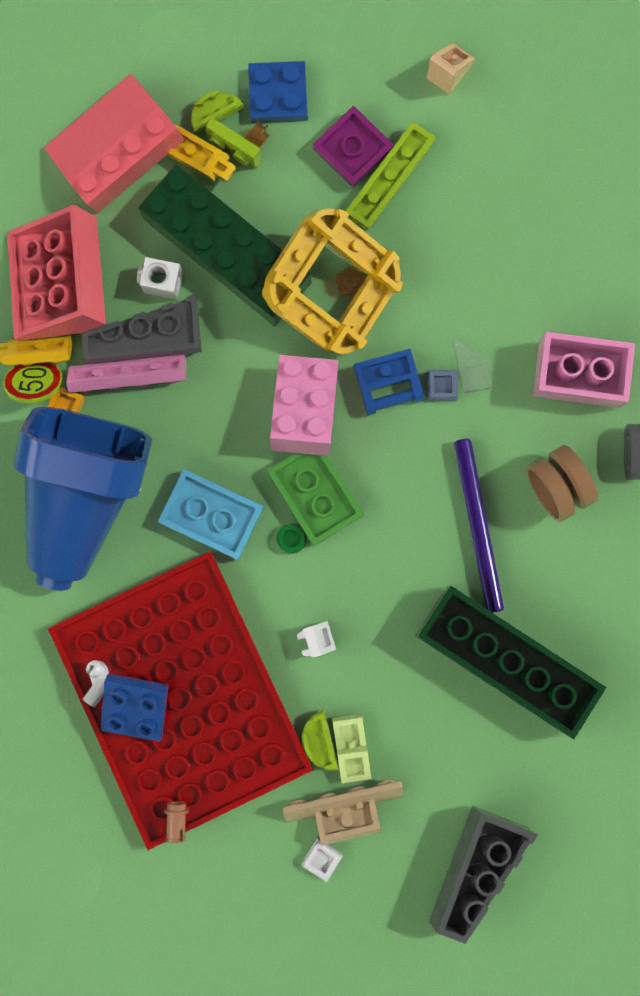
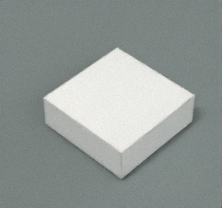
M317 837L303 859L301 866L327 882L343 854L329 844L322 846L320 838Z

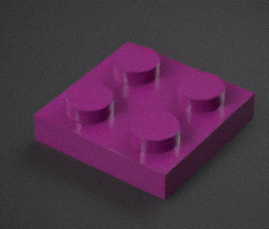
M352 106L312 144L313 150L352 188L373 170L394 147V144L355 106Z

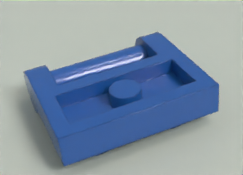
M411 349L354 364L367 416L376 414V410L413 400L415 403L424 401V394ZM407 381L410 382L411 389L376 399L372 397L371 391Z

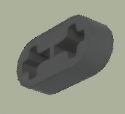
M627 424L624 431V471L627 480H640V424Z

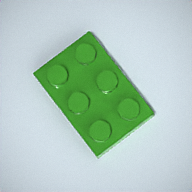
M294 453L267 470L313 546H316L364 516L328 456Z

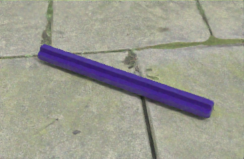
M467 438L460 439L454 442L485 606L492 613L504 610L472 442Z

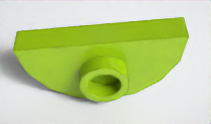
M219 90L202 95L196 100L195 107L191 112L190 123L194 135L206 130V126L212 117L220 122L243 109V102L236 95L222 93Z
M325 710L315 713L306 722L302 732V747L307 758L316 766L325 770H339Z

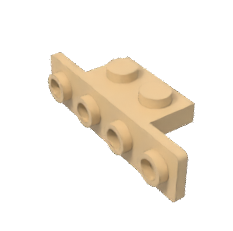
M385 780L378 783L376 787L368 789L359 786L348 790V793L336 795L335 793L323 794L318 797V800L310 802L296 800L290 802L289 806L282 808L283 816L286 822L316 816L322 846L380 833L381 828L375 803L403 797V785L401 781Z

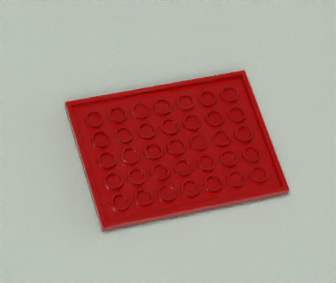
M212 551L47 628L147 851L166 842L167 814L164 813V809L167 808L168 802L182 801L186 803V808L189 809V813L185 814V832L313 771L302 743ZM93 660L104 662L108 667L109 674L169 685L161 742L101 731L103 697L95 707L90 706L83 700V697L92 687L90 675L86 673V666L89 662Z

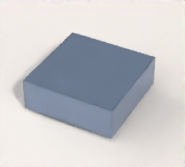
M428 370V401H457L458 370Z

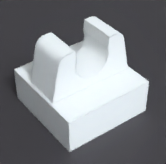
M328 621L304 628L302 632L297 634L298 640L306 638L309 647L302 651L304 656H311L313 658L336 650Z

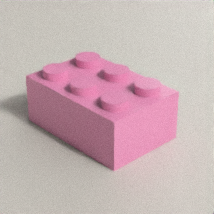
M545 332L539 340L533 397L621 408L629 402L635 343Z
M279 355L270 432L271 451L330 456L339 360Z

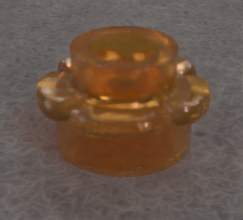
M258 121L246 135L245 139L260 148L270 136L266 132L269 126H264Z
M353 267L345 268L343 272H339L336 276L338 290L344 295H355L364 282L363 274L357 272ZM352 279L353 282L349 284L347 280Z

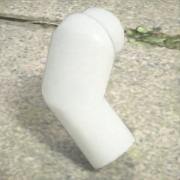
M93 660L86 666V673L90 675L92 687L83 697V700L90 706L95 707L104 695V682L109 671L104 662Z

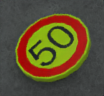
M52 362L35 363L28 366L17 364L7 372L3 379V387L7 395L17 402L28 404L42 402L51 398L60 390L63 384L62 372Z

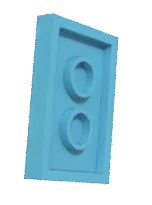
M183 468L158 522L239 560L264 506Z

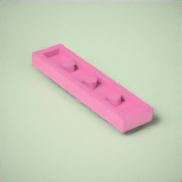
M185 354L70 366L66 380L68 392L86 393L98 389L108 388L114 390L126 386H147L164 382L176 383L186 380Z

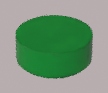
M287 524L277 534V543L286 553H298L306 545V533L299 525Z

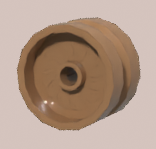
M562 445L549 453V462L540 458L526 467L528 480L536 496L551 517L559 523L575 514V506L584 509L598 501L597 489L591 475L577 454L566 445Z

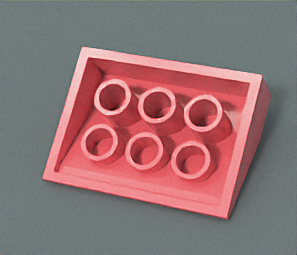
M130 73L49 142L44 149L84 202L98 214L168 155L172 148L175 149L185 139L159 105Z
M73 204L7 232L14 340L23 341L84 333L106 325L96 216Z

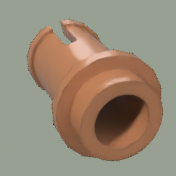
M168 802L167 808L164 809V813L167 814L166 842L180 843V840L185 842V814L189 813V809L186 808L185 802Z

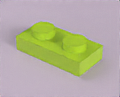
M212 117L206 126L209 142L222 151L226 149L232 153L233 158L241 165L247 166L249 164L256 169L262 161L261 149Z

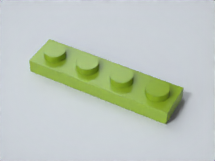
M412 121L347 208L348 218L366 231H369L435 143L436 137Z

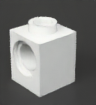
M145 257L144 266H139L137 272V283H140L139 286L145 294L178 300L184 272L178 263ZM156 274H166V278L163 282H152V279Z

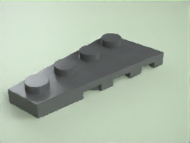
M196 294L186 297L187 300L173 304L171 302L162 305L161 309L146 314L141 312L133 315L134 318L123 322L115 321L82 333L83 360L85 364L202 352Z

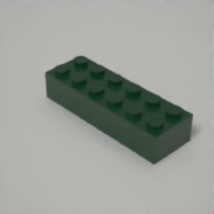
M175 164L138 207L143 220L275 327L282 318L270 309L262 296V290L267 274L283 250ZM309 271L298 286L302 294L312 284Z
M451 585L445 588L415 635L421 641L572 739H575L607 688Z

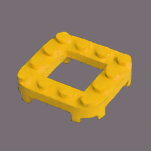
M329 208L315 210L302 220L267 274L262 296L276 315L321 349L330 353L348 354L357 349H362L368 342L365 339L366 335L392 294L400 292L403 282L400 281L401 272L398 263L400 258L394 251H387L348 218L349 213L341 209ZM326 243L367 275L339 321L335 320L300 293L301 289L298 287Z

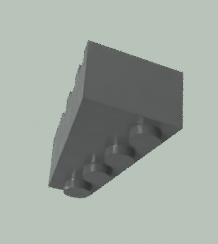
M472 805L429 919V923L436 933L466 944L488 911V905L496 893L499 895L505 886L504 881L514 867L517 868L523 859L522 854L529 844H533L538 834L527 826Z

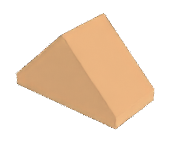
M451 43L432 55L427 79L450 94L472 66L475 58L456 44Z

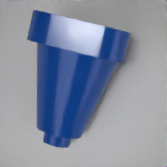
M36 407L31 410L20 430L13 466L18 472L25 475L27 565L37 574L36 582L47 589L63 591L70 589L73 581L86 577L126 499L139 495L152 438L148 434L131 426L65 409Z

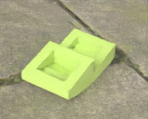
M362 714L332 718L342 784L372 779Z

